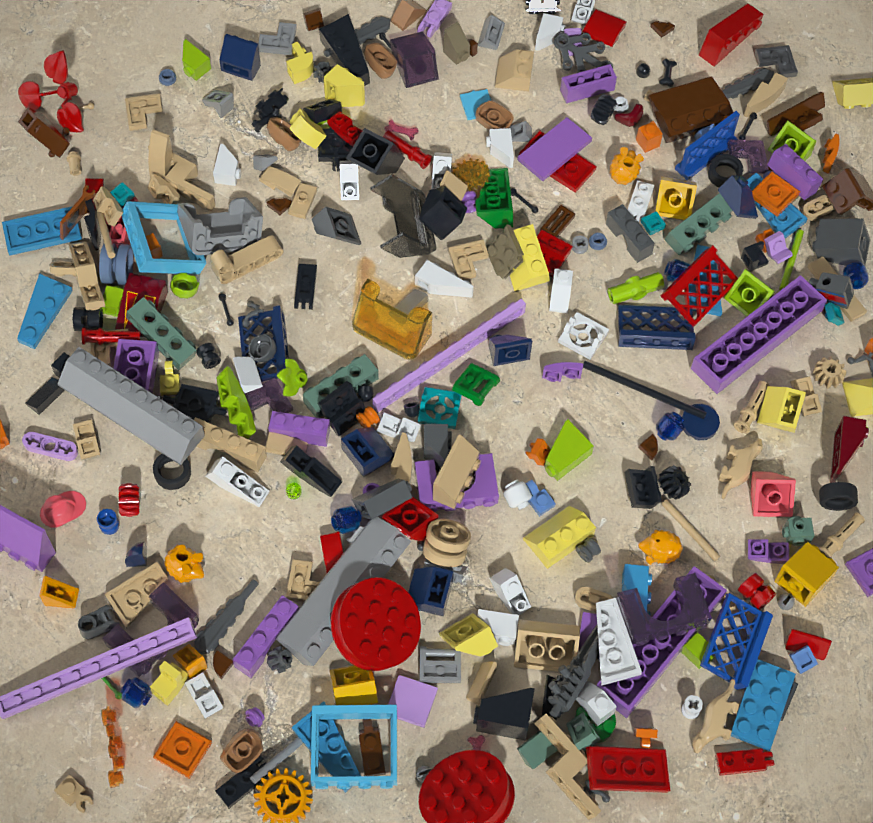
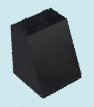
M364 128L346 159L375 175L397 173L405 157L393 142Z
M535 688L522 689L481 699L480 706L476 705L473 724L477 725L476 732L525 741Z

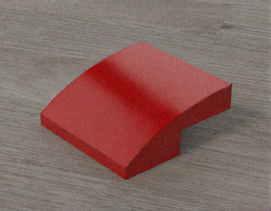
M596 9L585 25L582 34L588 33L591 39L613 47L618 41L619 35L625 28L627 21Z
M541 230L537 238L549 276L553 278L555 268L560 269L573 246Z

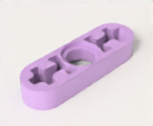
M28 432L22 438L25 449L30 452L65 461H72L78 455L77 447L71 441L36 432ZM33 439H35L36 443L32 442L31 445H29L28 441H32ZM50 442L56 444L52 450L45 449L46 444ZM71 448L72 452L66 454L64 450L68 451Z

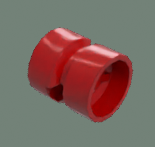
M757 573L751 575L738 588V591L746 599L750 598L749 603L758 610L765 607L776 595L769 585H764V580Z

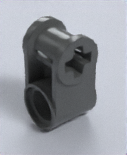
M102 606L98 610L79 619L78 628L83 638L93 639L105 632L116 629L120 625L119 620L114 617L112 606ZM86 625H93L89 630L83 629Z

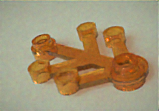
M106 706V709L101 710L103 725L106 726L107 737H109L108 751L109 757L113 760L114 769L108 771L110 788L120 787V784H124L123 773L118 770L124 769L125 764L123 756H118V749L122 748L121 736H116L113 723L117 722L115 709L111 710V706Z

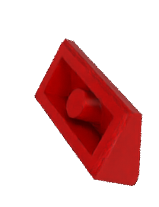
M791 629L787 636L785 649L795 652L807 645L816 659L825 660L832 641Z

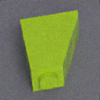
M568 419L565 421L545 463L547 474L550 477H554L557 481L591 456L594 445Z

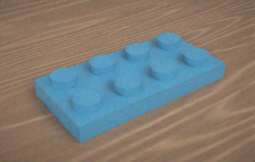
M73 206L2 222L9 256L82 240L78 223L64 240L60 239V221Z
M757 659L732 726L731 736L770 751L796 673Z

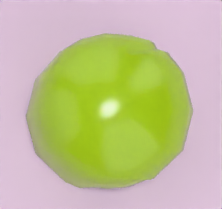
M178 273L173 276L170 288L177 297L188 299L197 293L200 282H197L196 276Z

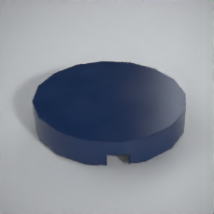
M705 404L691 405L707 412L704 419H701L684 411L681 419L683 431L689 437L691 436L699 441L712 438L720 425L717 412Z

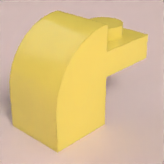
M295 42L292 44L294 58L286 61L287 73L294 84H297L312 75L314 64L312 52L306 53L305 48H301L300 44Z
M301 108L289 121L291 124L290 130L301 141L314 149L326 137L322 127L312 122L307 113Z
M164 661L159 666L161 675L150 686V689L155 697L168 706L184 686L188 673L173 662L169 664Z

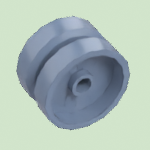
M112 243L115 257L111 259L107 255L105 244H103L99 262L101 283L113 284L116 280L119 285H125L129 274L133 273L134 254L131 245L121 244L117 249V246Z

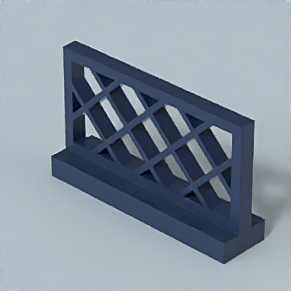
M280 305L273 306L271 311L259 313V316L250 317L248 321H253L254 324L249 330L242 324L246 315L238 317L242 357L249 355V345L245 341L250 335L253 337L257 336L253 331L258 325L264 328L260 335L267 334L268 332L273 334L277 350L274 357L262 369L257 366L261 382L278 379L277 374L286 368L285 359H289L285 315ZM271 317L272 321L268 326L261 323L264 318ZM271 364L277 367V373L268 374L266 370Z
M618 305V347L693 350L696 337L694 327L687 324L689 323L687 320L683 321L678 317L680 312L675 307ZM690 309V315L693 318V312ZM622 311L630 312L633 315L627 318L622 314ZM647 312L652 316L646 319L641 314ZM666 313L670 317L665 320L660 316V314ZM636 317L642 321L638 326L632 322ZM657 319L661 324L656 327L651 321ZM674 319L679 325L674 327L669 322ZM628 324L633 330H626L623 327ZM647 325L652 330H642L641 328ZM666 326L671 331H661L660 329ZM684 327L689 332H680L679 329Z

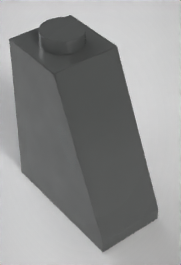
M396 479L353 498L352 501L360 517L372 520L411 499L412 495L410 492L412 489L407 481Z

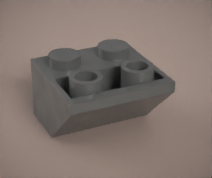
M424 424V459L434 460L435 469L440 472L451 450L452 431H448V424Z

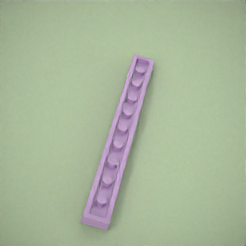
M522 299L510 303L505 310L497 312L492 319L482 322L474 331L467 332L458 342L454 341L450 344L449 348L439 351L433 359L423 362L415 371L408 372L399 382H393L384 392L377 393L372 399L373 409L377 413L523 315L526 303Z
M188 617L0 696V717L2 719L11 717L197 638L191 619Z

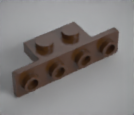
M820 91L768 119V135L772 136L780 132L787 121H790L802 131L821 122L823 115L817 111L825 107L824 93Z

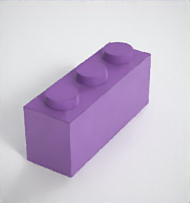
M611 64L562 77L560 91L567 104L614 91L617 77Z
M787 144L776 149L767 164L779 177L800 191L799 196L803 200L814 195L823 181V178Z
M272 411L268 429L269 432L294 437L311 445L327 447L330 434V420Z

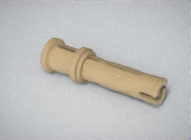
M759 381L747 406L741 410V416L734 423V428L744 434L750 432V425L756 420V412L765 397L767 387L770 386L767 382Z
M855 513L835 535L828 536L826 542L822 546H818L821 553L827 558L832 559V555L836 551H840L843 543L865 522L864 517L859 513Z

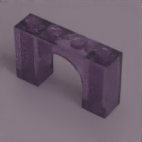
M696 573L675 579L673 587L680 603L681 613L670 621H659L652 618L645 611L637 588L617 593L616 600L632 645L637 644V646L647 644L649 640H664L668 638V635H683L688 630H702L709 625L712 617Z
M164 582L149 595L151 604L167 618V626L188 617L191 619L194 629L198 625L199 619L197 614ZM118 624L102 638L110 650L134 640ZM168 650L131 665L128 668L138 677L142 674L145 675L152 669V665L157 660H161L167 655Z

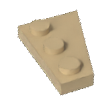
M158 562L105 594V597L126 629L165 585L168 578Z

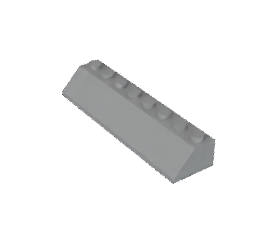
M78 347L67 359L59 378L58 386L179 465L185 461L204 438L202 425L81 347Z
M379 517L370 520L275 639L303 665L314 666L334 641L331 632V614L339 595L346 588L365 579L383 578L411 541L398 528Z

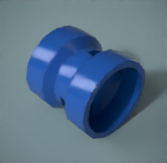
M103 509L98 513L97 523L100 530L107 535L116 533L120 526L116 513L111 509Z

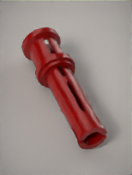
M390 130L385 132L383 138L393 142L401 152L408 156L410 161H415L422 169H425L432 160L430 154H425L418 146L413 147Z
M82 328V345H86V343L102 345L104 342H118V339L140 340L141 338L140 331H104L102 328L98 330Z

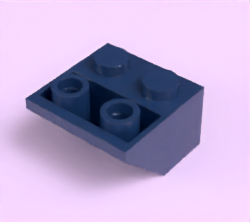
M226 34L219 59L221 71L253 81L261 66L258 43Z
M373 427L358 428L341 438L343 452L363 477H366L394 458L395 454Z
M434 566L414 570L408 593L416 603L418 611L444 617L454 580V571Z

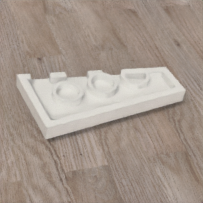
M616 598L597 602L596 615L601 686L641 675L642 671Z

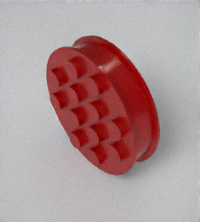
M369 578L351 585L339 595L332 609L331 632L336 647L347 661L363 670L381 671L403 663L412 655L417 647L421 633L420 614L413 598L401 585L386 578Z
M481 750L460 751L440 761L428 773L419 792V809L427 823H504L514 805L515 788L510 775L497 757Z

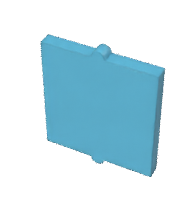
M487 89L473 90L470 93L460 94L467 121L476 119L475 113L477 108L481 104L489 100L491 101Z

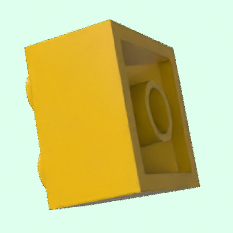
M661 176L655 212L657 211L663 217L686 220L692 215L697 183Z
M354 665L329 670L336 705H373L378 703L372 671L363 670Z

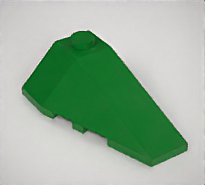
M508 168L490 169L485 179V185L480 190V196L475 201L477 216L495 229H504L506 225H510L513 228V206Z

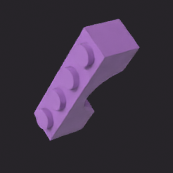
M282 595L233 658L234 667L249 678H252L263 664L268 650L276 640L275 638L298 611L299 606Z

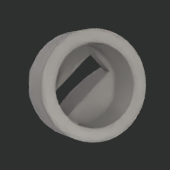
M784 593L778 599V606L782 610H790L795 604V599L790 593ZM786 598H789L790 600H789V601L787 602V604L785 605V604L783 603V601H784Z
M421 766L418 768L416 778L421 784L428 774L420 776L419 773L430 772L432 770L430 767Z

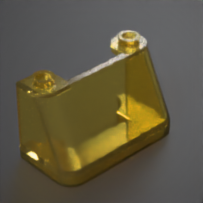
M367 278L361 288L352 320L353 330L404 359L412 360L416 358L432 335V312L422 307L414 308L409 315L377 299L380 294V287L376 282Z

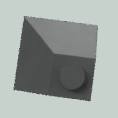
M325 207L312 218L316 234L355 245L361 244L351 214Z

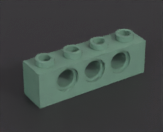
M719 193L670 231L664 240L678 255L683 252L688 253L694 247L693 244L695 242H702L707 237L706 234L709 231L713 233L719 228L718 224L721 222L726 223L732 217V209Z
M143 297L127 311L126 318L149 341H156L159 351L169 361H173V365L178 370L195 357V345L190 340H186L177 327H173L169 323L166 315L160 314L156 310L153 302L147 301ZM152 317L154 321L147 322L145 321V318ZM165 330L167 334L162 336L158 334V331ZM177 343L181 347L174 349L171 347V344Z
M365 354L361 357H356L346 367L339 368L335 374L325 377L315 387L308 388L303 394L304 404L316 418H320L323 416V413L317 403L325 398L320 395H329L338 388L337 384H343L346 381L350 382L355 393H358V388L369 386L379 379L378 369Z

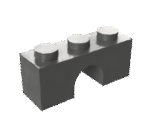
M622 204L609 211L606 225L616 237L621 234L624 236L627 242V251L638 263L651 256L655 244L654 241L626 207Z

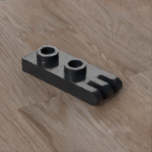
M315 264L298 265L294 309H298L299 303H302V309H306V303H309V310H313L317 277V265Z
M261 755L245 770L237 773L215 790L228 809L255 789L256 785L262 783L260 780L255 784L250 779L253 774L267 763L264 762L258 766L264 760Z

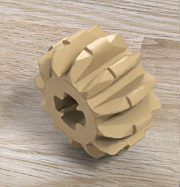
M832 356L828 359L823 357L821 361L815 364L813 370L815 381H820V386L825 384L827 389L831 385L836 388L844 381L846 375L844 364H839V359L833 360Z

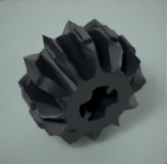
M601 95L592 110L591 119L601 125L607 124L617 105L616 100L609 95Z
M669 466L659 474L658 482L661 484L659 488L663 489V494H667L669 499H680L690 491L691 483L688 481L690 477L686 476V471H682L680 466Z

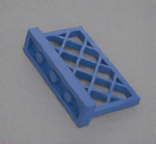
M735 111L685 149L683 160L676 165L675 170L688 181L709 165L712 159L734 146L738 141L734 136L740 114Z
M730 593L726 594L700 666L729 683L731 679H735L734 689L736 690L748 687L773 614L768 611L762 612ZM730 601L736 604L739 612L731 613L729 608ZM749 611L755 615L753 623H748L744 612ZM740 614L744 626L737 628L733 616ZM726 618H728L732 630L725 632L722 624ZM745 628L748 637L746 641L742 642L738 630ZM733 632L737 644L730 646L726 634ZM722 636L726 648L718 650L716 639ZM735 646H739L741 652L739 659H735L732 648ZM727 650L731 661L724 664L720 652ZM715 654L719 666L714 667L708 663L710 655ZM732 664L735 671L733 677L727 674L726 665Z

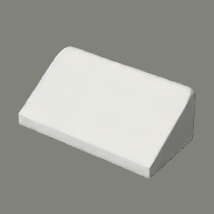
M234 357V365L244 393L263 387L255 360L251 357Z

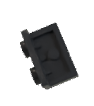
M649 466L646 470L628 469L624 472L632 508L652 509L662 501L654 466Z

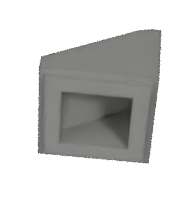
M527 121L510 127L512 142H529L532 139V128Z
M270 154L254 155L253 168L263 171L278 160V157Z

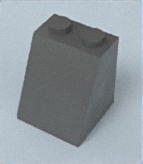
M864 218L820 219L819 226L816 227V241H813L812 245L813 252L816 253L817 258L824 257L828 262L865 270L870 237Z

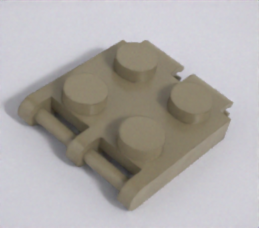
M506 225L504 227L505 230L500 235H497L490 245L486 246L495 273L502 279H506L514 271L513 268L516 269L523 262L522 256L524 253L510 225Z

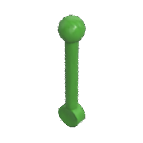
M106 677L101 678L114 692L115 698L122 699L123 693L118 691Z

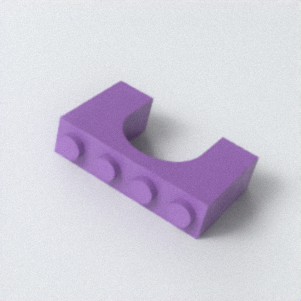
M492 453L479 455L481 464L477 471H473L475 482L471 488L464 491V498L461 504L457 503L455 509H472L475 506L482 505L491 507L498 504L499 493ZM434 460L415 462V477L419 501L434 512L437 510H455L433 500V483L437 478Z

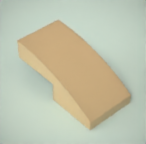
M271 166L266 168L259 179L260 182L271 189L278 188L290 197L301 182L296 177Z
M152 174L147 187L155 199H162L164 204H178L181 198L179 193L166 180L157 174Z
M101 186L93 199L94 205L98 212L104 213L108 225L115 226L123 214L122 208L113 195L105 187Z
M805 377L790 381L792 389L806 392L801 409L802 415L808 416L821 413L822 409L818 394L814 393L811 378Z
M92 419L73 424L81 460L100 455Z
M269 432L265 449L267 453L285 455L290 447L297 445L306 453L308 443L287 435Z

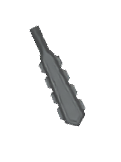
M382 16L376 17L371 20V23H366L360 29H355L359 44L365 43L367 39L376 38L380 33H386L390 29L391 19ZM328 50L324 51L326 57L330 56Z
M765 68L754 71V74H748L744 76V79L734 81L733 85L725 86L723 93L727 99H734L739 94H747L749 90H757L761 82L769 84L773 78L774 71Z
M253 579L239 596L229 599L225 609H220L216 614L217 617L207 623V628L197 634L194 644L200 654H209L217 648L219 639L225 637L228 633V627H232L236 622V616L241 615L244 611L243 607L246 599L259 585L257 581Z

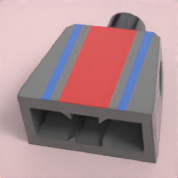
M823 272L819 280L814 278L809 280V283L827 299V303L832 302L839 307L848 309L854 295L850 277Z

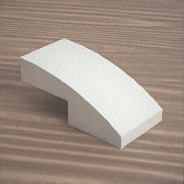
M384 412L376 431L396 439H400L403 432L406 433L409 442H414L421 424L405 417L401 420Z
M204 673L185 682L188 691L205 719L223 709Z

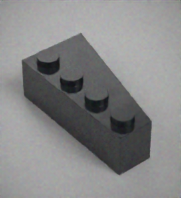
M349 14L320 28V41L328 50L335 63L348 69L354 76L360 77L364 82V86L370 84L369 70Z

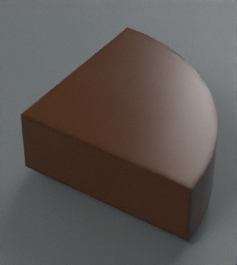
M655 21L651 23V28L662 38L673 31L675 25L670 22Z
M467 39L470 44V55L473 57L477 54L478 43L473 39Z
M274 198L266 203L270 209L280 216L291 206L292 201L287 198Z
M654 434L639 445V449L651 461L658 452V441Z
M217 650L213 657V667L216 675L222 680L234 663L230 658Z

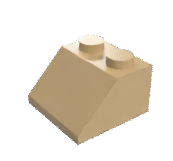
M517 49L500 57L495 88L529 92L534 51Z

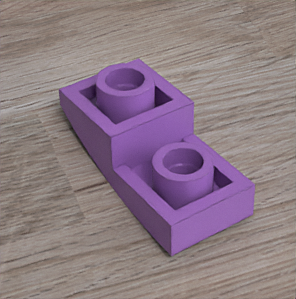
M560 362L544 366L542 378L551 382H561L562 375L570 379H581L583 363Z
M748 539V559L766 563L785 564L789 560V542L769 543L768 539Z

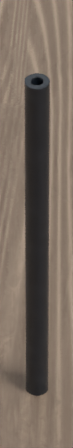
M584 361L583 368L701 419H704L707 414L705 411L590 362Z

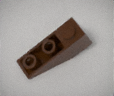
M27 108L18 120L20 125L59 158L70 145L42 113Z

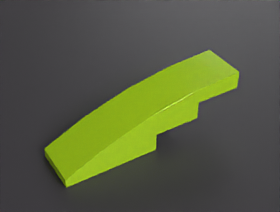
M226 366L216 377L221 407L228 409L229 421L231 424L236 425L238 435L249 439L256 432L253 416L237 378L231 368Z

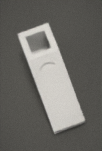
M427 260L415 275V286L429 294L469 298L473 296L474 286L470 282L458 278L451 271L442 269L437 263Z
M224 457L216 460L206 474V477L219 487L257 507H260L269 493L268 489Z

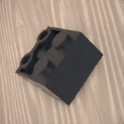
M446 186L431 189L418 219L436 237L443 240L462 223L467 207Z

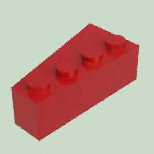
M747 3L709 29L699 56L715 67L752 32L760 28L764 14Z

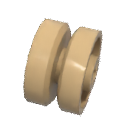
M437 519L432 521L428 525L423 545V555L431 563L447 568L460 566L465 561L471 532L466 526L454 520Z

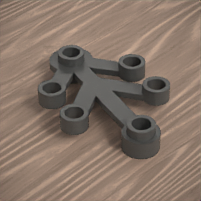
M561 33L554 38V46L561 50L563 58L562 68L566 71L571 70L573 66L568 50L574 53L578 69L577 73L587 71L583 60L596 68L609 64L613 68V64L608 60L601 62L588 54L590 52L602 54L605 50L603 42L582 47L573 45L580 42L583 45L589 44L591 36L588 33L573 37Z

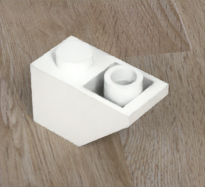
M434 153L431 189L440 188L445 172H451L453 154Z
M340 161L341 200H359L358 165L350 161Z
M504 568L489 578L496 594L511 614L520 615L531 608L517 574Z

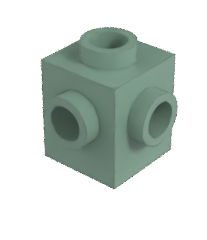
M800 516L788 518L785 525L782 526L783 538H786V542L794 546H802L807 542L811 543L814 538L812 518H801Z

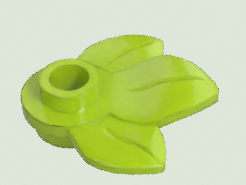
M285 359L286 368L282 369L277 374V377L285 384L283 396L291 397L297 394L299 388L306 385L307 374L303 369L299 368L298 363L294 359Z

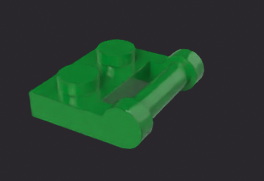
M471 363L453 384L452 391L472 400L475 405L481 406L491 389L499 384L500 378ZM483 380L488 381L479 393L475 392Z

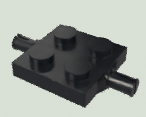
M332 128L323 129L326 137L318 146V161L333 162L332 170L336 172L337 166L338 172L340 171V161H349L346 158L353 146L343 140Z
M181 384L180 390L175 397L164 395L162 399L168 404H173L174 408L194 420L196 417L208 423L211 422L214 414L226 416L228 411L227 408L217 406L218 391Z

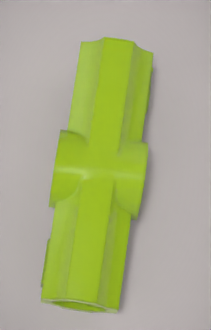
M659 272L642 278L633 276L623 284L608 288L609 300L611 303L616 304L631 298L632 300L642 299L647 293L664 288V278Z

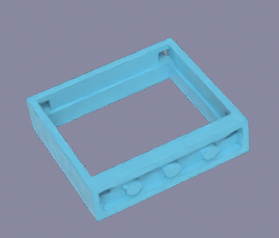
M127 201L122 209V219L139 272L199 275L207 264L204 255H195L189 247L178 217V204ZM140 218L176 220L189 260L153 259Z
M397 705L312 706L311 785L316 786V789L322 790L328 789V786H337L338 789H349L350 786H358L360 789H370L371 786L390 789L393 786H397ZM332 719H391V776L318 777L319 721Z

